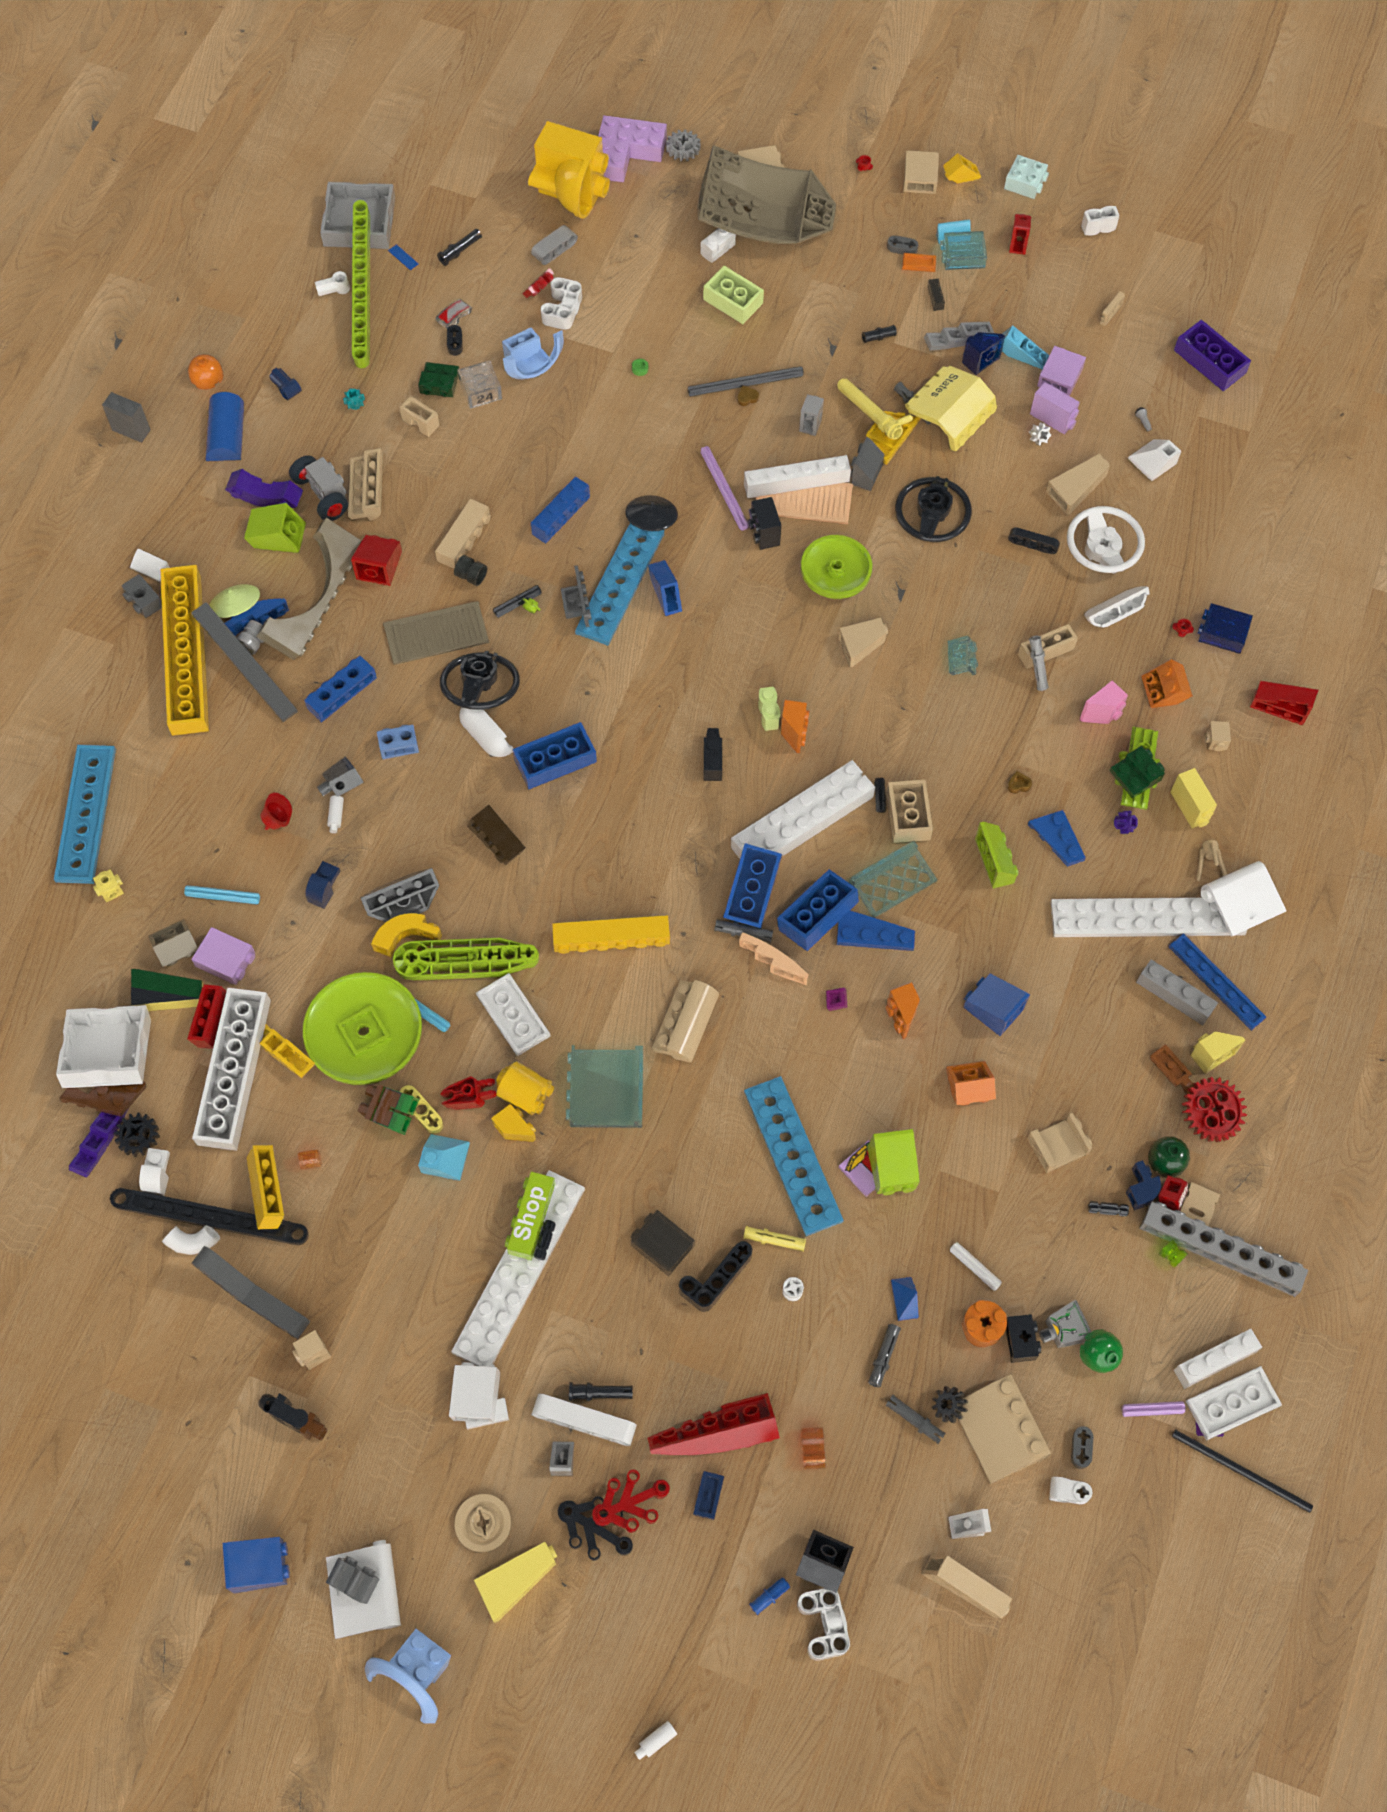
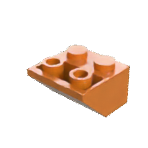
M1172 659L1141 676L1151 708L1178 705L1193 696L1184 666Z
M785 700L781 735L796 753H800L801 746L805 747L810 710H806L807 703Z
M912 982L890 990L889 998L887 999L886 1011L889 1017H893L895 1021L894 1028L898 1034H901L903 1039L908 1035L920 1002Z

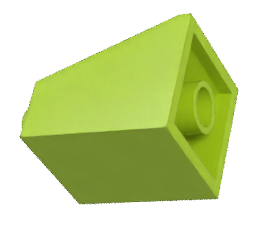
M287 503L251 509L244 539L255 549L298 553L306 522Z
M913 1129L873 1134L867 1149L876 1193L892 1195L897 1191H903L904 1193L914 1191L920 1180Z

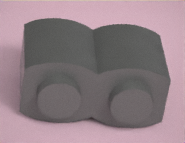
M338 1557L326 1583L350 1598L367 1604L380 1580L375 1576L376 1571L366 1566L362 1569L357 1565L358 1561L352 1557Z

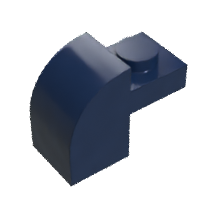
M322 861L316 873L311 874L306 886L305 896L309 903L325 909L334 894L332 885L340 873V868Z
M1143 1160L1136 1162L1132 1167L1138 1184L1130 1186L1126 1191L1134 1211L1150 1205L1161 1189L1160 1177L1151 1178V1170L1148 1165L1145 1166Z

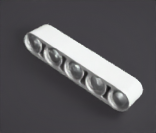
M538 1394L531 1414L536 1418L625 1446H631L637 1427L631 1421L545 1394Z

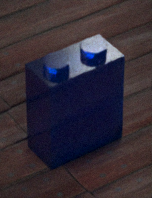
M1211 603L1209 609H1205L1201 619L1204 620V624L1200 623L1197 634H1200L1198 642L1241 654L1253 615Z

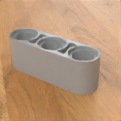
M562 225L535 244L531 254L543 265H546L571 248L577 242L578 236L566 225Z

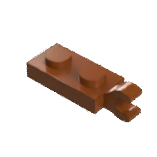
M1165 1044L1150 1055V1060L1175 1088L1181 1085L1183 1091L1186 1094H1190L1188 1088H1194L1193 1082L1189 1079L1192 1073Z

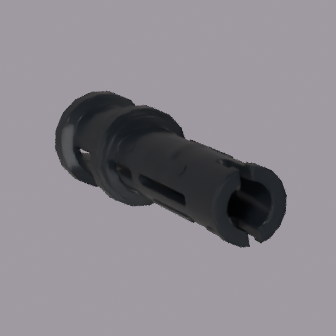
M474 229V231L456 244H450L446 250L438 252L437 257L444 266H447L449 261L454 258L457 259L460 252L482 238V234L478 235L480 231Z
M569 1382V1401L573 1399H586V1401H590L592 1398L633 1399V1385L596 1386L590 1382H587V1384H573V1382Z

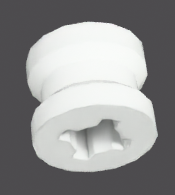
M796 1277L788 1278L783 1285V1296L788 1301L799 1300L803 1294V1283Z

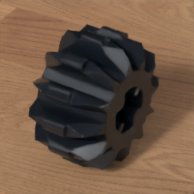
M945 1386L943 1391L937 1390L939 1397L932 1398L936 1405L931 1407L933 1410H938L935 1416L937 1418L942 1417V1422L945 1423L948 1421L956 1423V1418L962 1420L963 1415L961 1412L968 1411L967 1408L963 1407V1405L968 1403V1400L962 1399L964 1392H958L957 1387L950 1389L948 1386ZM949 1401H952V1403L950 1404L952 1405L951 1409L947 1408V1406H949Z

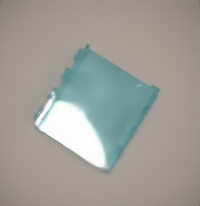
M572 1045V1051L568 1052V1064H571V1071H567V1083L571 1084L570 1090L566 1092V1100L570 1102V1109H566V1121L570 1122V1127L642 1128L643 1046H635V1050H575V1045Z

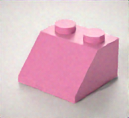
M1111 681L1086 701L1080 721L1109 724L1112 720H1118L1123 714L1122 710L1126 706L1125 702L1128 695L1116 683Z

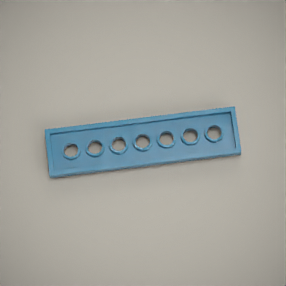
M631 523L629 524L589 602V607L586 608L590 609L592 620H588L590 627H586L584 617L582 616L575 634L609 646L664 536V530L646 531L635 527ZM644 538L646 541L640 543L637 539ZM636 551L639 555L631 556L630 553ZM626 565H630L632 567L630 570L623 569V567ZM618 579L625 581L623 584L616 583ZM616 593L618 596L610 598L609 594ZM609 607L611 610L603 612L602 608ZM597 621H601L604 623L602 626L594 625V623Z
M77 745L54 875L56 883L94 884L93 878L96 873L116 753L115 746ZM92 761H99L96 766H89ZM90 777L96 778L93 783H87V779ZM86 794H93L91 799L84 800ZM85 810H89V811H90V813H89L88 816H86V817H82V816H81V813H82L83 811H85ZM81 827H87V831L85 833H78V830ZM78 844H84V848L82 850H75V847ZM81 861V865L79 867H72V864L74 862Z
M780 1076L745 1089L744 1094L805 1237L842 1223L844 1221L782 1077ZM767 1098H773L776 1103L773 1106H767L764 1101ZM775 1115H779L783 1118V1122L775 1124L772 1118ZM788 1133L791 1139L788 1142H783L780 1139V1135ZM790 1151H796L799 1157L796 1160H791L787 1154ZM803 1169L807 1175L804 1178H799L796 1176L795 1171ZM811 1187L815 1193L812 1196H806L803 1193V1189ZM814 1205L820 1206L822 1213L819 1215L813 1214L811 1207Z

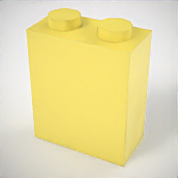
M1195 768L1178 774L1171 789V794L1191 828L1197 826L1204 827L1209 823L1217 804Z

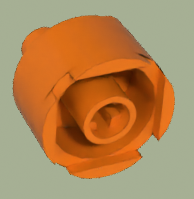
M979 1300L971 1305L962 1321V1329L966 1339L974 1346L981 1348L996 1344L1007 1327V1316L1003 1309L996 1303ZM983 1321L987 1322L986 1327L982 1326Z

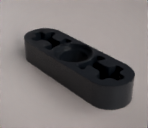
M1017 527L1012 528L1008 536V540L1013 544L1048 554H1056L1060 546V542L1053 537Z

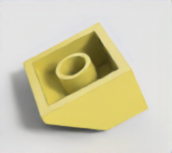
M1213 1032L1210 1035L1206 1033L1197 1040L1198 1043L1193 1046L1194 1051L1190 1056L1206 1074L1234 1056L1245 1042V1039L1240 1036Z

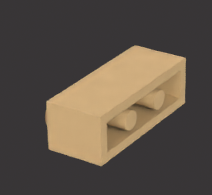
M1069 624L1041 635L1042 648L1045 651L1044 662L1074 650L1078 638ZM1030 641L1021 643L1018 653L1026 669L1034 666L1033 659L1030 657Z

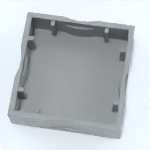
M328 182L325 198L326 208L320 232L323 247L352 248L353 204L357 200H364L370 212V248L389 249L395 206L393 184Z

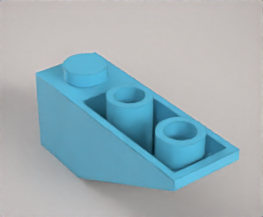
M1013 325L1003 332L998 340L997 348L1008 357L1042 370L1050 356Z

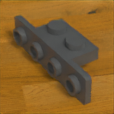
M576 565L574 568L578 585L561 589L566 619L583 616L586 627H590L588 620H592L590 609H586V607H589L588 597H584L587 594L586 586L581 583L585 582L583 571L579 572L578 565Z

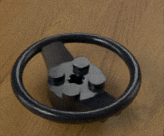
M936 476L920 478L906 485L896 499L895 513L901 527L911 536L927 542H943L957 537L967 528L972 516V506L969 497L960 486L948 480V478L944 479ZM930 484L929 487L922 488L918 494L917 510L918 515L921 517L919 532L912 528L905 520L902 513V504L905 496L911 490L921 485ZM948 488H950L960 496L964 503V519L955 530L943 535H934L939 522L944 521L951 512L953 495L948 492Z
M489 651L462 655L446 665L440 675L439 685L443 695L453 704L466 709L484 710L498 707L509 701L519 688L520 675L514 664L498 655V653L494 652L493 654L489 653ZM497 662L504 665L513 677V683L509 691L495 700L478 702L482 691L490 690L491 686L497 681ZM460 664L463 684L461 699L454 696L447 687L449 673Z

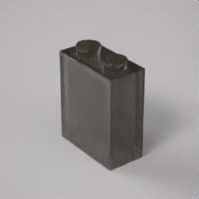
M656 1210L654 1214L650 1213L645 1218V1224L641 1229L637 1228L630 1237L631 1246L669 1277L693 1249L695 1240L660 1211Z

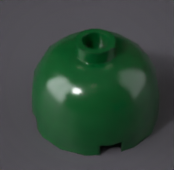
M1165 1136L1158 1139L1151 1146L1148 1153L1149 1164L1155 1172L1157 1171L1159 1174H1162L1163 1177H1177L1188 1167L1190 1151L1181 1139L1174 1136Z

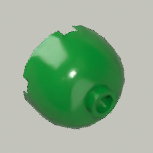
M1104 1329L1093 1330L1087 1334L1084 1345L1080 1346V1358L1083 1364L1092 1371L1102 1374L1112 1372L1118 1368L1123 1359V1346L1120 1340L1114 1334Z

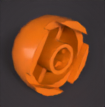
M202 354L194 357L188 367L190 381L199 389L207 390L214 388L215 384L221 383L224 376L221 364L211 355Z

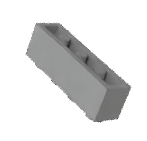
M1152 959L1136 982L1202 1026L1218 1004L1217 1001Z

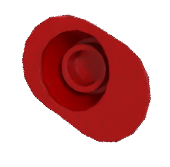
M275 792L268 795L264 808L260 813V818L265 824V830H277L288 826L293 809L291 803L284 795Z

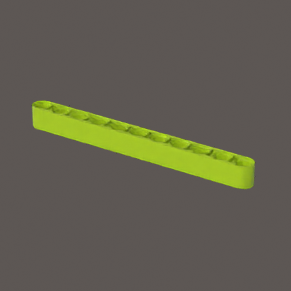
M357 200L353 204L352 356L356 367L361 369L366 368L370 363V212L366 201Z

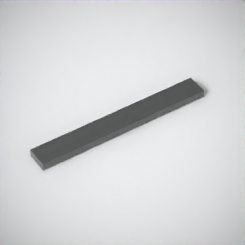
M207 602L191 612L192 616L282 722H285L298 712L295 706Z

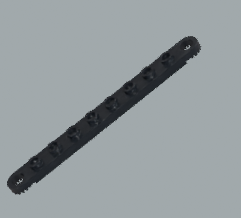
M124 1188L115 1189L110 1195V1203L116 1209L203 1227L207 1225L213 1229L292 1245H302L309 1237V1232L304 1225L282 1220L278 1229H258L256 1216L251 1213ZM120 1194H125L126 1199L124 1203H116V1197ZM300 1229L304 1235L301 1239L296 1240L292 1235L294 1231Z

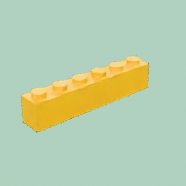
M668 915L552 923L554 952L561 954L569 953L570 951L587 952L594 949L605 951L608 948H617L619 950L628 947L645 948L651 945L663 947L666 944H670Z

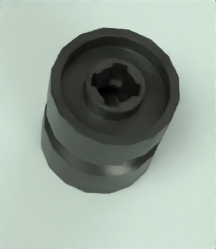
M462 555L455 565L454 575L461 579H467V582L475 586H479L486 577L488 568L485 564L479 561L475 562L474 559L467 555Z

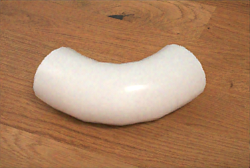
M207 1225L195 1234H186L176 1226L162 1242L177 1253L193 1255L198 1254L204 1246L208 1248L214 1246L220 1240V1236L213 1228Z

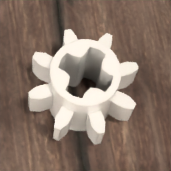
M1042 422L1039 423V426L1033 424V428L1029 431L1032 436L1030 440L1038 445H1041V442L1048 443L1047 440L1051 436L1049 433L1050 427L1045 426Z

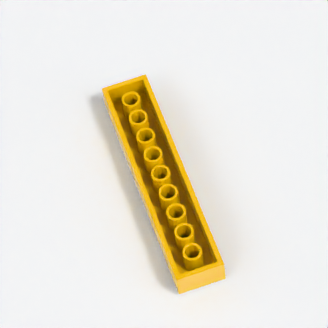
M197 565L162 568L160 572L167 726L172 736L208 732L204 629L191 613L202 605L201 575Z

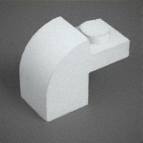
M148 1148L145 1163L141 1165L139 1183L142 1192L161 1196L165 1195L169 1179L165 1173L170 1156L169 1151Z

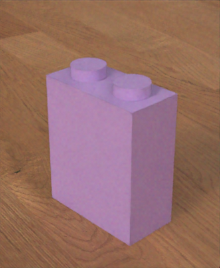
M1054 346L1039 376L1037 386L1040 387L1046 382L1070 396L1083 370L1086 357Z
M1044 382L1035 392L1030 415L1065 435L1076 424L1075 418L1079 413V401Z
M211 927L191 960L195 967L236 985L244 977L248 964L253 962L255 951L252 945Z

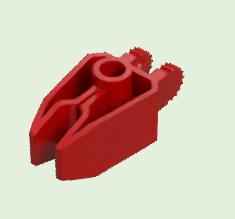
M472 1076L446 1087L440 1095L451 1099L441 1103L446 1108L456 1110L482 1108L485 1100L497 1096L495 1090H483V1088L495 1085V1080L490 1078L478 1081Z

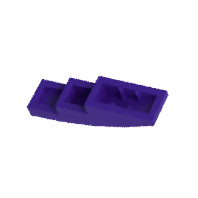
M127 1111L122 1117L103 1112L98 1115L90 1126L89 1134L80 1144V1151L69 1164V1171L86 1178L89 1176L115 1136L114 1132L118 1130L116 1125L122 1123V1118L125 1117Z

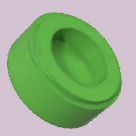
M636 359L632 362V372L635 375L644 376L648 373L649 365L646 360Z

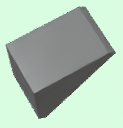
M574 1442L552 1443L549 1467L551 1476H573Z

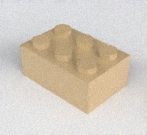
M926 780L888 782L886 795L893 843L931 840L933 826Z

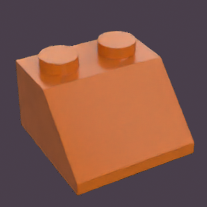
M985 1061L946 1067L952 1097L957 1105L965 1106L973 1102L985 1103L996 1099L995 1077Z

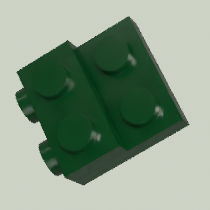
M426 362L418 384L419 392L425 395L453 397L460 372L459 366Z
M1142 746L1127 754L1125 759L1110 767L1109 770L1132 799L1162 781L1165 775L1163 765L1159 762L1156 763L1152 759V752L1149 749H1144Z

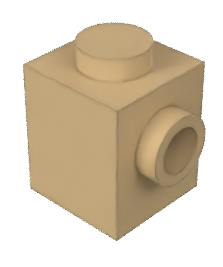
M1211 721L1205 732V743H1208V750H1227L1231 742L1229 722Z

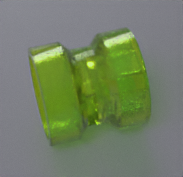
M1172 1239L1159 1255L1162 1258L1169 1259V1264L1175 1268L1188 1253L1185 1250H1179L1177 1243Z

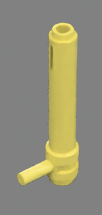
M842 378L837 384L838 389L878 425V428L889 438H899L903 433L901 425L913 420L910 414L895 420L891 415H887L848 379Z

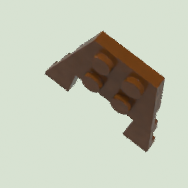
M143 1081V1084L95 1086L89 1094L76 1087L67 1088L59 1099L62 1103L67 1104L69 1102L77 1104L78 1107H90L99 1112L122 1117L146 1089V1083Z

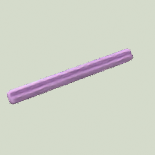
M708 446L702 447L701 455L741 531L748 529L749 524Z

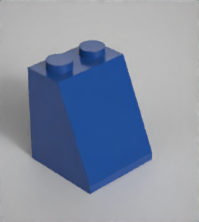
M990 973L986 978L982 977L978 981L974 992L972 990L968 992L964 998L965 1004L963 1008L1001 1036L1025 1009L1030 994Z
M273 1537L222 1543L227 1590L236 1594L287 1585V1578H290L289 1565H285L288 1547L282 1538Z

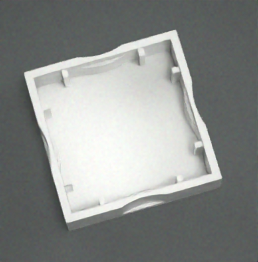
M147 1006L66 1010L63 1029L64 1041L60 1050L56 1072L61 1087L75 1088L143 1084L151 1024Z

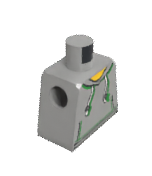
M1074 1300L1050 1315L1046 1319L1048 1328L1039 1331V1335L1043 1343L1054 1339L1056 1346L1062 1348L1084 1343L1086 1335L1091 1330L1077 1300Z

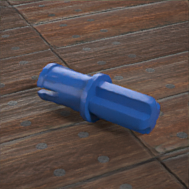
M781 1578L767 1590L764 1589V1593L749 1603L755 1614L758 1616L771 1603L775 1604V1600L790 1588L789 1583L784 1578Z

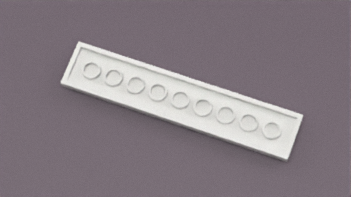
M1203 898L1051 899L1050 902L1053 937L1181 936L1182 934L1186 936H1231L1216 903H1208ZM1247 930L1236 935H1246Z
M548 1170L546 1176L554 1177L556 1184L545 1220L554 1221L556 1226L554 1232H552L553 1236L549 1248L546 1250L545 1260H538L534 1256L532 1261L509 1255L506 1249L452 1349V1354L476 1366H482L484 1363L493 1364L585 1191V1187Z

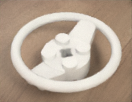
M1097 506L1086 509L1072 520L1067 530V544L1071 554L1082 565L1098 572L1114 574L1130 568L1140 559L1145 547V537L1139 523L1127 512L1114 507ZM1102 513L1113 514L1123 518L1136 532L1138 546L1134 555L1126 562L1120 556L1123 544L1122 539L1115 528L1107 527ZM1086 517L1089 535L1085 546V553L1089 560L1082 556L1074 542L1075 529L1080 521ZM1093 559L1096 562H1100V564H1096L1091 561Z

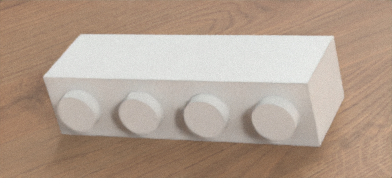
M1249 1329L1178 1365L1174 1372L1183 1388L1186 1389L1257 1353L1262 1346L1252 1329Z

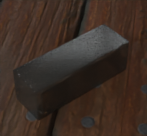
M939 278L929 279L927 288L933 311L944 310L945 301Z

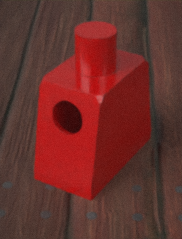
M1015 214L1009 253L1026 254L1031 228V216ZM1017 236L1022 237V241H1017Z

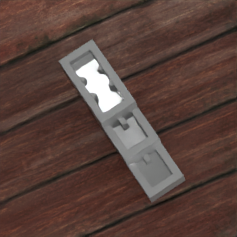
M990 322L960 323L958 327L943 328L941 333H926L924 339L930 351L943 350L977 343L981 334L995 333Z

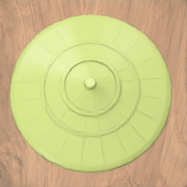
M249 584L235 585L218 593L211 600L209 606L219 618L233 617L254 606L260 597V591L257 587Z

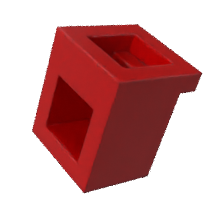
M1167 1176L1159 1194V1202L1166 1205L1168 1209L1180 1211L1183 1200L1188 1192V1183L1179 1177Z

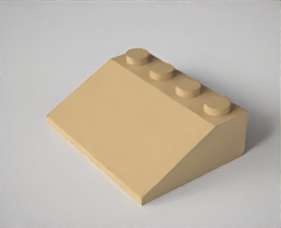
M1011 1374L963 1398L968 1400V1403L963 1405L968 1411L961 1412L963 1419L958 1420L990 1484L1035 1464L1051 1454Z

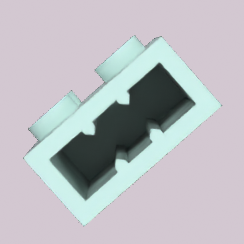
M1017 155L1006 177L1004 189L1035 199L1037 193L1040 194L1042 191V183L1047 181L1049 172H1047L1048 165Z

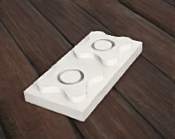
M510 973L476 992V996L516 1056L521 1055L551 1036Z
M1261 1366L1186 1401L1206 1441L1282 1406Z

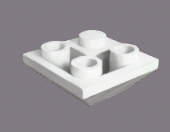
M1153 439L1130 455L1128 459L1146 477L1153 481L1177 464L1181 450L1170 440Z

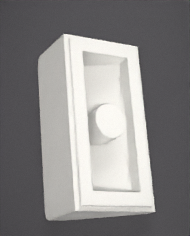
M137 549L130 566L131 569L158 582H161L160 569L170 568L166 561L141 549Z

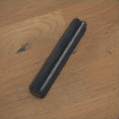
M535 585L493 608L495 616L499 618L525 603L523 598L528 600L529 598L533 599L541 595L540 587Z

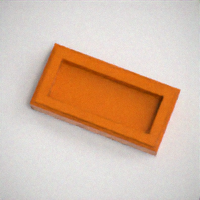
M904 253L902 270L935 272L937 255Z

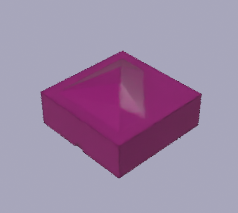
M844 987L826 991L827 1009L829 1011L848 1008L847 990Z

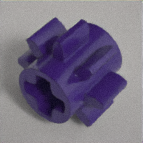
M1131 811L1118 812L1114 819V826L1116 829H1120V834H1129V832H1134L1133 829L1137 828L1138 819L1135 815H1131Z

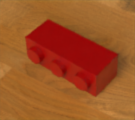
M203 984L187 1040L198 1048H214L227 993L222 986Z

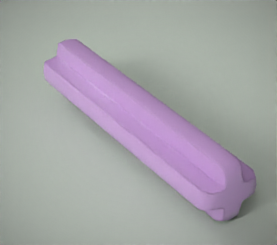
M1182 1401L1124 1404L1122 1406L1124 1417L1183 1414L1185 1412V1404Z

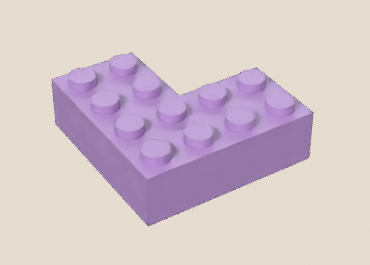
M603 115L598 136L602 137L603 153L609 155L604 177L609 178L610 181L624 182L630 158L661 162L667 140V124Z

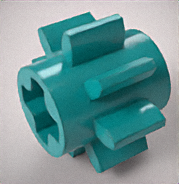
M351 388L344 392L345 398H343V401L348 406V409L358 410L361 406H364L363 401L365 397L364 394H361L360 389Z

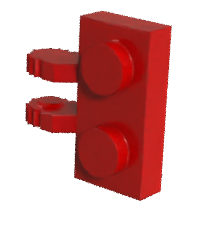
M549 268L522 293L526 299L531 295L533 297L541 291L540 289L543 290L554 279V272Z

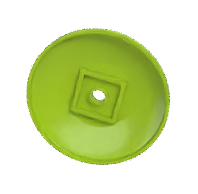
M370 972L349 974L329 983L312 1000L303 1022L304 1045L315 1066L328 1077L351 1085L377 1083L399 1072L415 1054L422 1035L421 1013L415 998L408 989L393 978ZM366 1027L369 1029L368 1034L364 1036L358 1034L361 1028Z

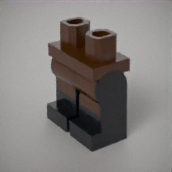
M279 1393L268 1411L272 1418L302 1434L308 1440L314 1437L322 1441L328 1429L320 1423L319 1418L312 1412L308 1415L303 1409L291 1407L292 1403L289 1399Z

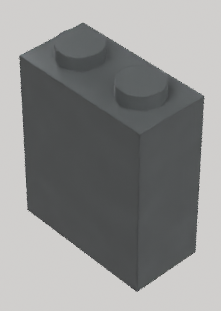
M113 392L103 402L102 406L112 431L142 443L151 431L142 405Z

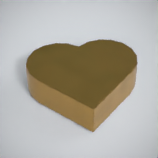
M742 386L737 398L738 404L747 406L750 403L758 402L759 392Z
M1016 771L1009 780L1007 788L1013 794H1017L1020 791L1028 792L1032 787V780Z

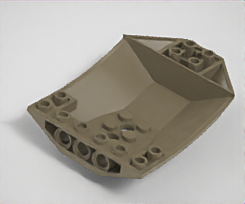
M713 145L701 184L697 204L698 220L739 236L776 244H797L832 231L836 203L811 169L807 171L772 166L744 158ZM743 206L748 207L750 212H746Z

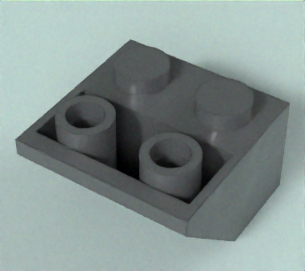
M866 437L864 443L859 445L858 456H854L851 466L853 468L850 477H852L851 484L871 491L883 466L884 453L870 438Z

